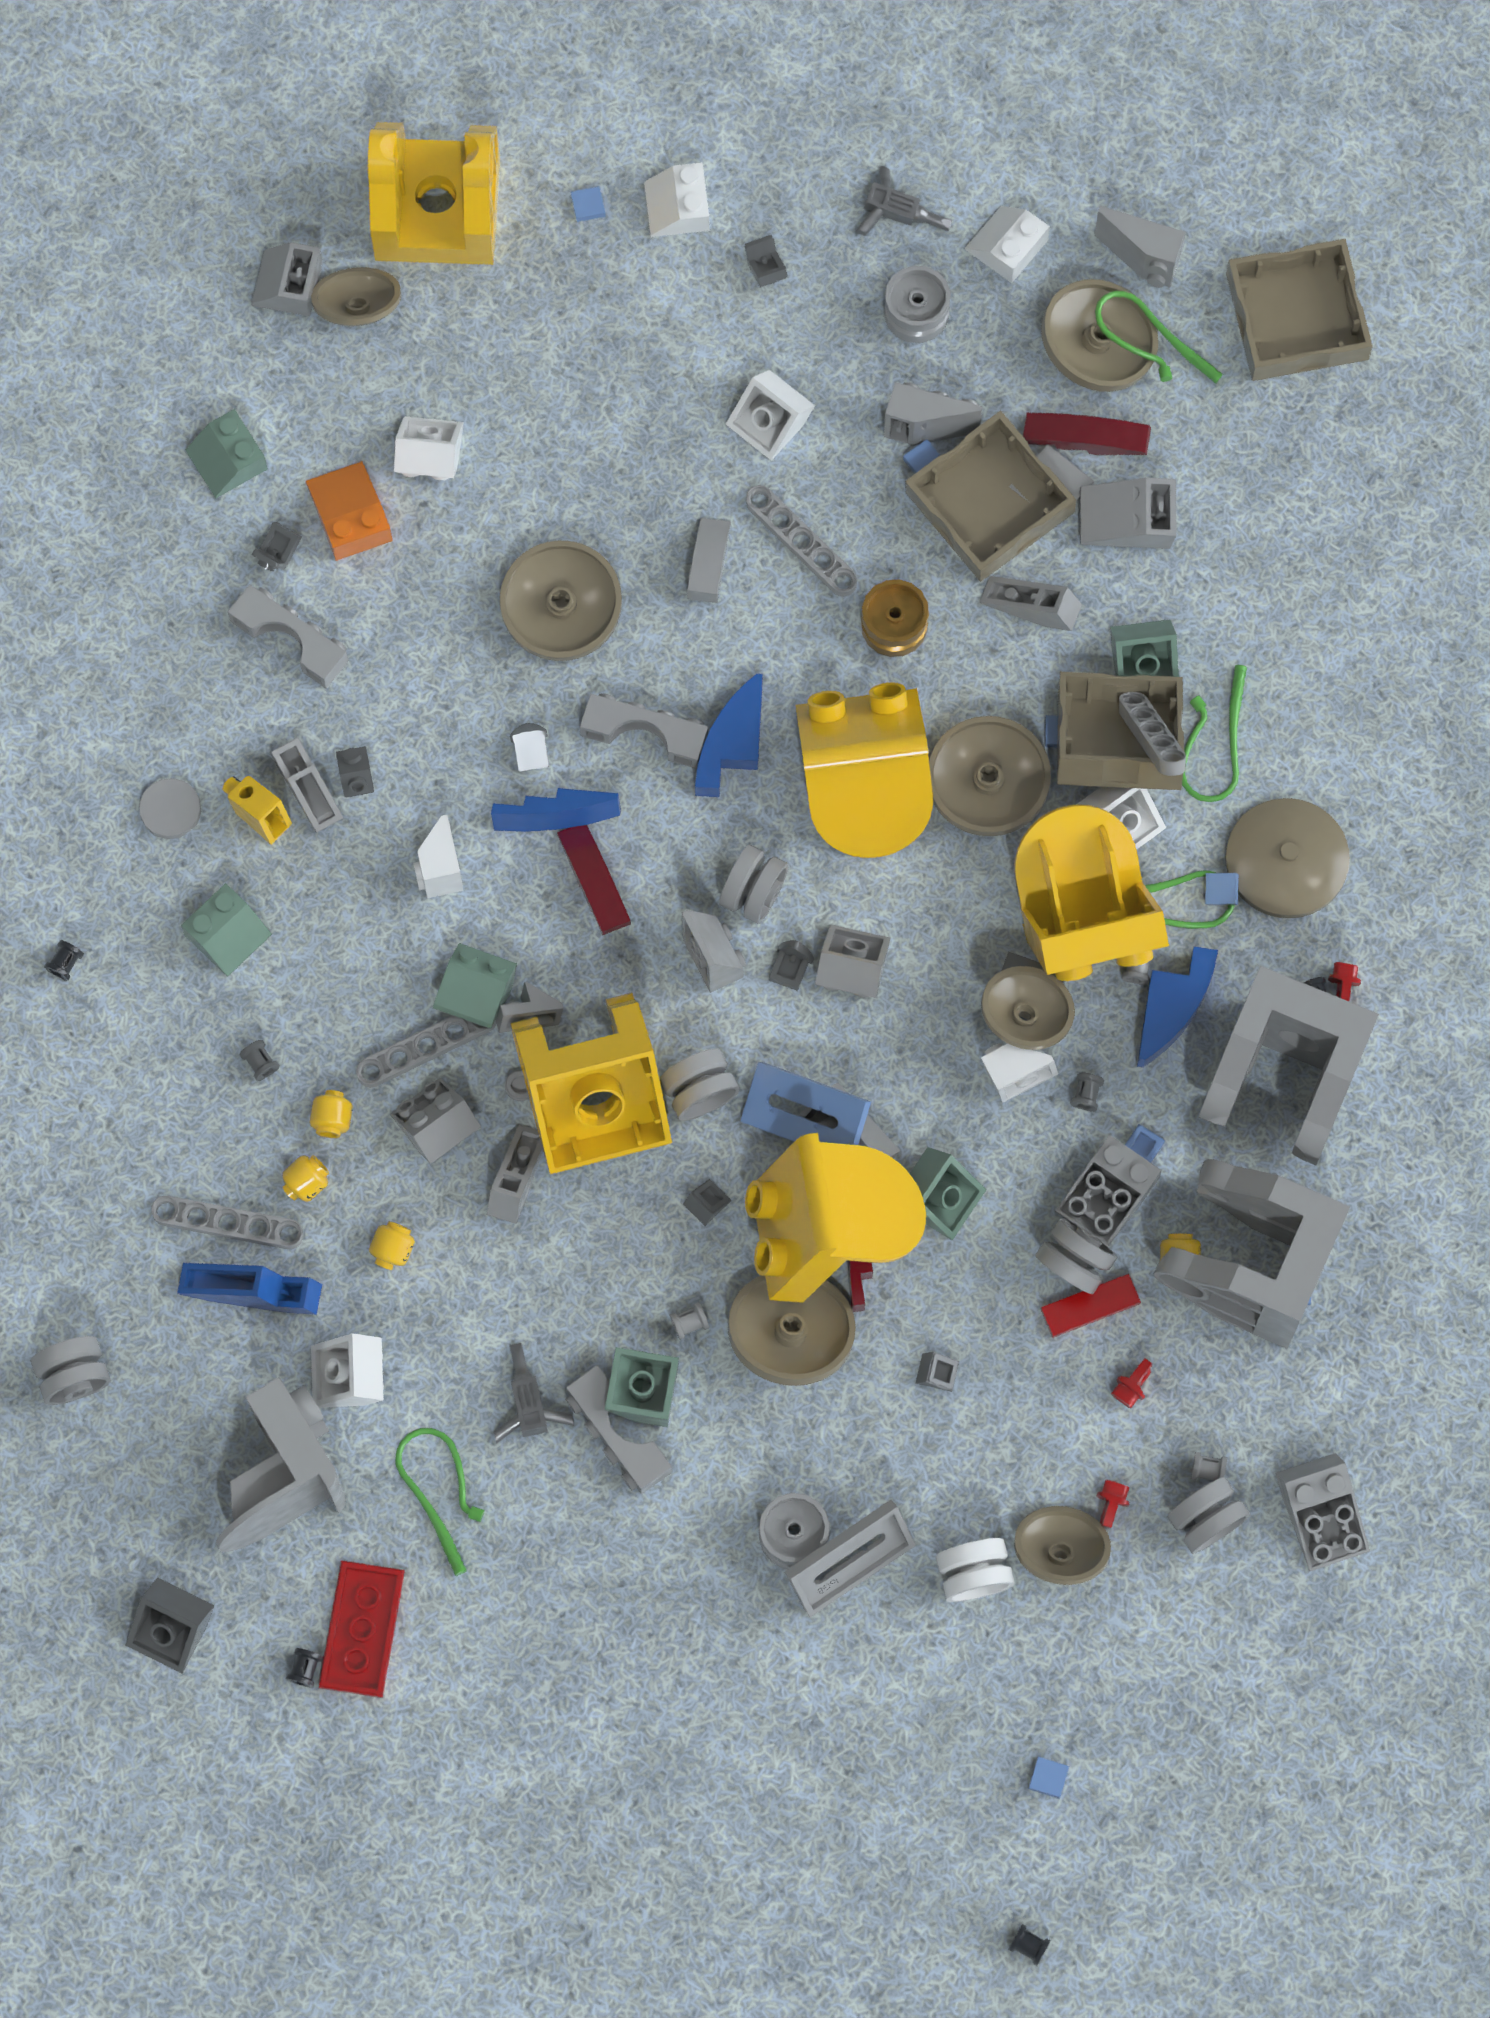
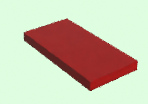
M341 1560L319 1689L383 1698L405 1570Z

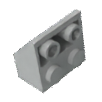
M289 242L265 249L253 294L252 306L310 316L312 311L311 294L319 281L323 264L320 247Z
M441 1078L428 1083L420 1093L409 1100L403 1101L390 1114L418 1152L430 1164L481 1128L465 1100Z

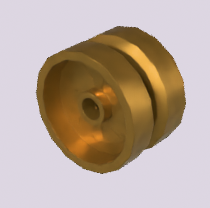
M900 579L886 580L875 585L866 594L862 605V635L868 646L877 653L889 657L905 656L915 651L923 643L928 630V601L923 592L914 584Z

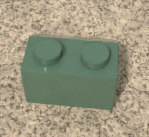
M235 409L208 423L186 449L188 456L215 498L268 470L264 454Z
M1171 619L1110 627L1111 648L1116 676L1148 675L1179 677L1177 634Z
M226 883L181 925L184 936L227 977L272 935L250 906Z
M459 943L446 967L433 1009L491 1029L498 1017L500 1005L505 1004L512 990L517 963Z
M927 1147L910 1172V1175L918 1185L924 1200L926 1224L953 1241L987 1189L951 1154Z
M616 1347L605 1411L634 1422L668 1427L679 1358Z

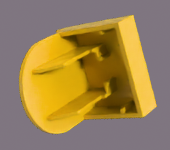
M888 682L872 687L869 690V695L844 698V695L837 691H822L810 696L807 701L808 703L795 705L809 809L812 822L820 836L838 851L861 858L887 856L904 849L914 842L927 826L933 809L929 752L917 688L906 690L905 686L900 683Z
M1068 805L1046 813L1030 826L1017 848L1014 872L1024 922L1022 926L1025 937L1047 975L1055 973L1056 978L1061 981L1079 980L1092 974V964L1116 959V963L1120 966H1138L1153 959V950L1169 946L1163 910L1142 882L1134 840L1128 829L1117 817L1104 809L1091 805Z
M818 1133L806 1134L796 1139L757 1180H753L749 1184L745 1195L746 1212L750 1218H756L759 1241L754 1253L755 1269L759 1275L766 1277L769 1300L803 1303L846 1261L886 1263L898 1260L906 1256L917 1246L923 1236L926 1225V1209L922 1194L912 1176L900 1163L889 1155L867 1146L820 1142Z

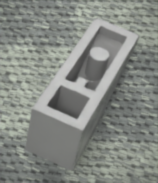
M995 576L989 577L980 603L1038 625L1072 631L1082 606L1068 587Z
M518 1125L490 1189L487 1215L517 1224L543 1153L538 1130Z

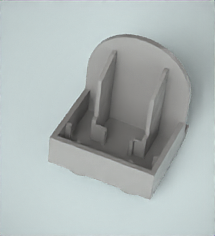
M280 1377L246 1396V1400L259 1427L276 1454L230 1481L232 1517L235 1521L216 1540V1545L221 1552H231L251 1545L329 1498L338 1513L343 1510L346 1503L345 1492L333 1464L317 1440L328 1433L329 1429L323 1421L324 1417L305 1385L289 1394Z

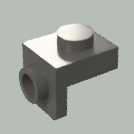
M772 235L744 245L749 268L760 287L788 278L786 267L776 251Z
M273 522L260 549H254L252 556L259 559L258 564L267 570L285 569L302 536L278 522Z
M366 746L337 751L336 757L344 797L348 798L373 793L374 786Z

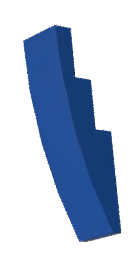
M563 788L557 789L556 798L525 796L523 806L493 803L491 810L494 831L518 832L559 830L588 825L614 818L621 814L619 793Z

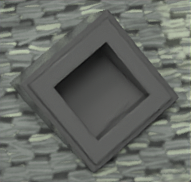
M709 1179L692 1191L683 1205L706 1226L732 1200Z
M935 1352L922 1353L916 1384L952 1392L959 1361Z

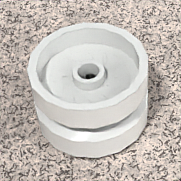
M991 1538L969 1542L949 1548L936 1555L939 1573L951 1576L943 1583L947 1602H962L989 1596L1014 1586L1015 1581L1011 1567L998 1565L1008 1556L1004 1539Z

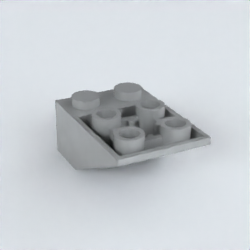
M895 382L885 413L884 437L916 445L921 444L925 440L933 442L967 436L981 425L983 406H979L970 399L958 400L951 398L941 391L929 392L922 390L913 383L905 382L901 384Z
M1139 478L1080 487V545L1171 548L1176 538V479Z
M1109 1135L1055 1212L1075 1226L1081 1227L1093 1234L1108 1248L1160 1179L1162 1170Z
M1336 1453L1275 1473L1283 1501L1309 1571L1370 1552L1346 1463Z

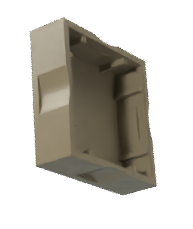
M1346 238L1306 245L1289 252H1268L1229 259L1226 277L1252 381L1369 360L1373 345L1364 310L1356 294L1355 274Z
M1001 410L969 433L954 449L938 456L905 481L906 494L980 582L1074 514L1076 510L1075 497L1053 471L1034 455L1028 442ZM1012 484L1027 500L1021 497L1009 486Z
M1060 671L1057 718V785L1181 790L1183 773L1177 776H1168L1161 774L1156 769L1119 714V697L1127 692L1144 694L1184 751V732L1181 727L1183 715V677L1113 676L1104 673Z

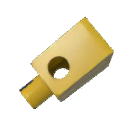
M232 776L224 783L222 789L228 794L227 798L234 812L270 845L292 825L281 799L251 776H246L242 781Z

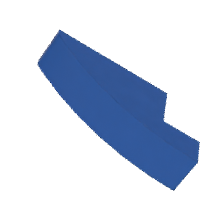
M763 674L754 675L731 697L710 728L697 766L695 796L720 797L721 768L758 770Z
M1194 946L1188 975L1152 970L1137 1067H1145L1165 1052L1182 1035L1193 1020L1211 982L1218 950Z
M183 1263L177 1293L216 1303L275 1312L317 1315L322 1284L310 1277L281 1276L264 1266Z

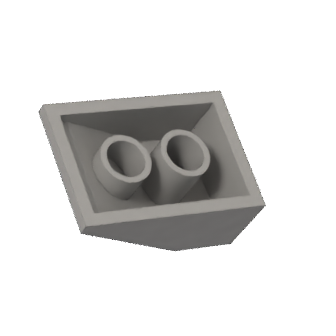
M1100 205L1095 236L1138 276L1147 280L1148 284L1157 288L1171 287L1181 259L1186 232Z
M691 910L682 912L683 941L709 992L712 993L743 978V967L746 966V962L740 950L734 951L729 941L733 940L726 923L720 924L715 915Z

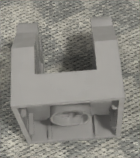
M1260 966L1209 1088L1199 1118L1213 1124L1226 1125L1245 1079L1251 1073L1262 1045L1321 1069L1322 1072L1311 1096L1312 1104L1291 1154L1316 1166L1379 1014Z
M1207 1159L1203 1162L1199 1171L1197 1193L1208 1201L1220 1206L1251 1229L1290 1246L1277 1278L1274 1280L1240 1264L1197 1255L1175 1247H1171L1158 1263L1153 1273L1154 1277L1160 1283L1180 1293L1213 1317L1288 1349L1350 1206L1280 1175L1238 1167L1215 1159Z

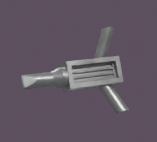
M884 166L879 167L880 184L873 182L864 206V210L870 213L856 229V233L866 236L881 216L910 226L912 222L927 223L949 231L952 223L951 219L929 212L925 207L919 205L921 199L892 189L890 170Z
M522 1343L510 1345L515 1369L514 1381H511L518 1414L494 1431L496 1444L520 1426L523 1438L548 1432L546 1421L574 1426L572 1414L542 1407L536 1376H532L527 1369Z

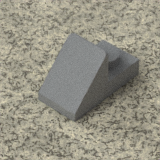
M524 982L521 993L522 1003L510 1002L506 1005H500L496 1021L499 1033L512 1031L510 1023L536 1016L542 1027L555 1026L560 1023L564 1007L560 1001L530 983Z

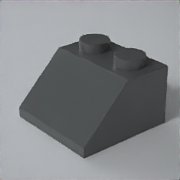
M157 1577L140 1599L125 1646L183 1673L208 1626L215 1605Z

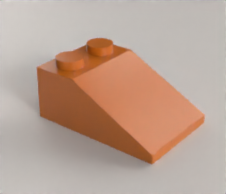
M362 461L306 481L336 561L393 541L391 529L381 502Z

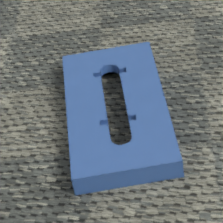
M758 1062L740 1122L791 1141H795L806 1134L818 1133L820 1142L858 1145L871 1101L768 1063ZM772 1094H776L793 1102L836 1117L838 1125L833 1129L776 1108L769 1103V1098Z

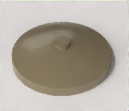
M1085 279L1063 287L1055 294L1046 307L1041 322V336L1046 353L1054 366L1065 377L1082 387L1101 392H1113L1129 388L1145 376L1154 361L1145 359L1122 348L1103 334L1097 324L1095 310L1097 302L1103 295L1112 291L1131 292L1109 281ZM1113 297L1107 300L1101 310L1102 320L1107 329L1130 345L1157 355V328L1140 307L1132 300L1124 297Z
M550 541L530 548L510 566L501 586L500 609L509 634L524 650L547 660L569 661L589 655L610 638L621 616L622 593L613 567L596 550L573 541Z
M980 716L956 724L939 739L929 759L935 807L949 823L970 834L1000 836L1019 830L1037 816L1048 796L1051 768L1044 747L1031 731L1007 718Z
M1280 798L1256 805L1238 820L1228 839L1225 861L1227 873L1239 874L1238 894L1251 907L1274 917L1299 918L1323 909L1338 895L1348 874L1350 854L1346 837L1341 827L1331 815L1310 802L1292 798Z
M758 1276L739 1291L732 1303L728 1319L729 1341L734 1353L743 1365L765 1380L788 1386L813 1384L828 1378L839 1370L851 1353L856 1331L855 1318L849 1302L827 1280L802 1303L769 1300L766 1277Z

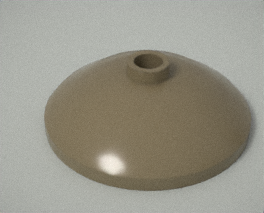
M368 267L347 268L331 273L315 285L311 294L314 311L323 319L341 326H363L380 321L394 311L401 300V288L397 279L383 270Z
M1017 966L1000 971L987 983L981 999L982 1014L990 1030L1004 1042L1022 1049L1039 1050L1059 1043L1068 1034L1074 1021L1075 1007L1068 989L1052 974L1047 975L1044 970L1034 967Z
M1050 1506L1030 1513L1020 1522L1015 1533L1014 1548L1020 1563L1034 1576L1054 1584L1074 1585L1095 1578L1105 1569L1110 1558L1111 1541L1101 1523L1086 1512L1071 1507Z

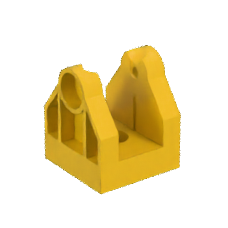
M377 122L375 127L370 129L368 143L370 234L375 261L494 265L500 166L497 126L470 125L468 132L466 131L464 135L465 141L406 139L404 124L397 122ZM436 188L446 190L452 196L453 201H455L449 209L440 213L427 212L422 208L421 203H418V200H421L427 191Z
M632 992L605 999L612 1022L613 1034L549 1050L537 1016L510 1023L550 1174L672 1143L653 1047L639 1003L634 999ZM593 1093H612L608 1100L598 1105L581 1104L587 1096Z

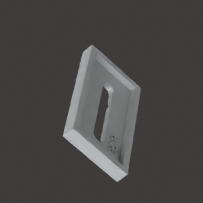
M889 1500L784 1572L803 1609L809 1617H812L916 1545L898 1507L892 1500ZM882 1534L878 1540L867 1546L866 1551L861 1550L860 1552L849 1558L847 1561H845L844 1563H842L841 1565H839L838 1567L824 1575L823 1580L818 1579L814 1581L819 1574H821L822 1572H824L825 1570H827L828 1568L842 1560L844 1557H846L847 1555H849L850 1553H852L853 1551H855L856 1549H858L859 1547L873 1539L875 1536Z

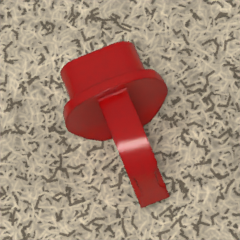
M1343 962L1334 963L1333 974L1328 976V981L1337 984L1336 997L1350 1001L1351 986H1359L1361 984V980L1357 978L1358 966Z
M1144 1358L1130 1378L1118 1376L1116 1379L1118 1385L1111 1392V1395L1130 1409L1138 1399L1143 1400L1145 1395L1140 1387L1151 1374L1153 1363Z
M1105 1480L1102 1492H1097L1096 1495L1097 1498L1106 1501L1100 1518L1101 1526L1112 1528L1118 1505L1129 1506L1130 1502L1126 1500L1129 1491L1128 1486L1115 1481Z

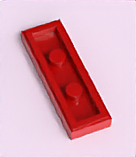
M1128 1273L1100 1284L1094 1294L1082 1291L1045 1305L1040 1310L1050 1334L1054 1338L1140 1305L1141 1301Z

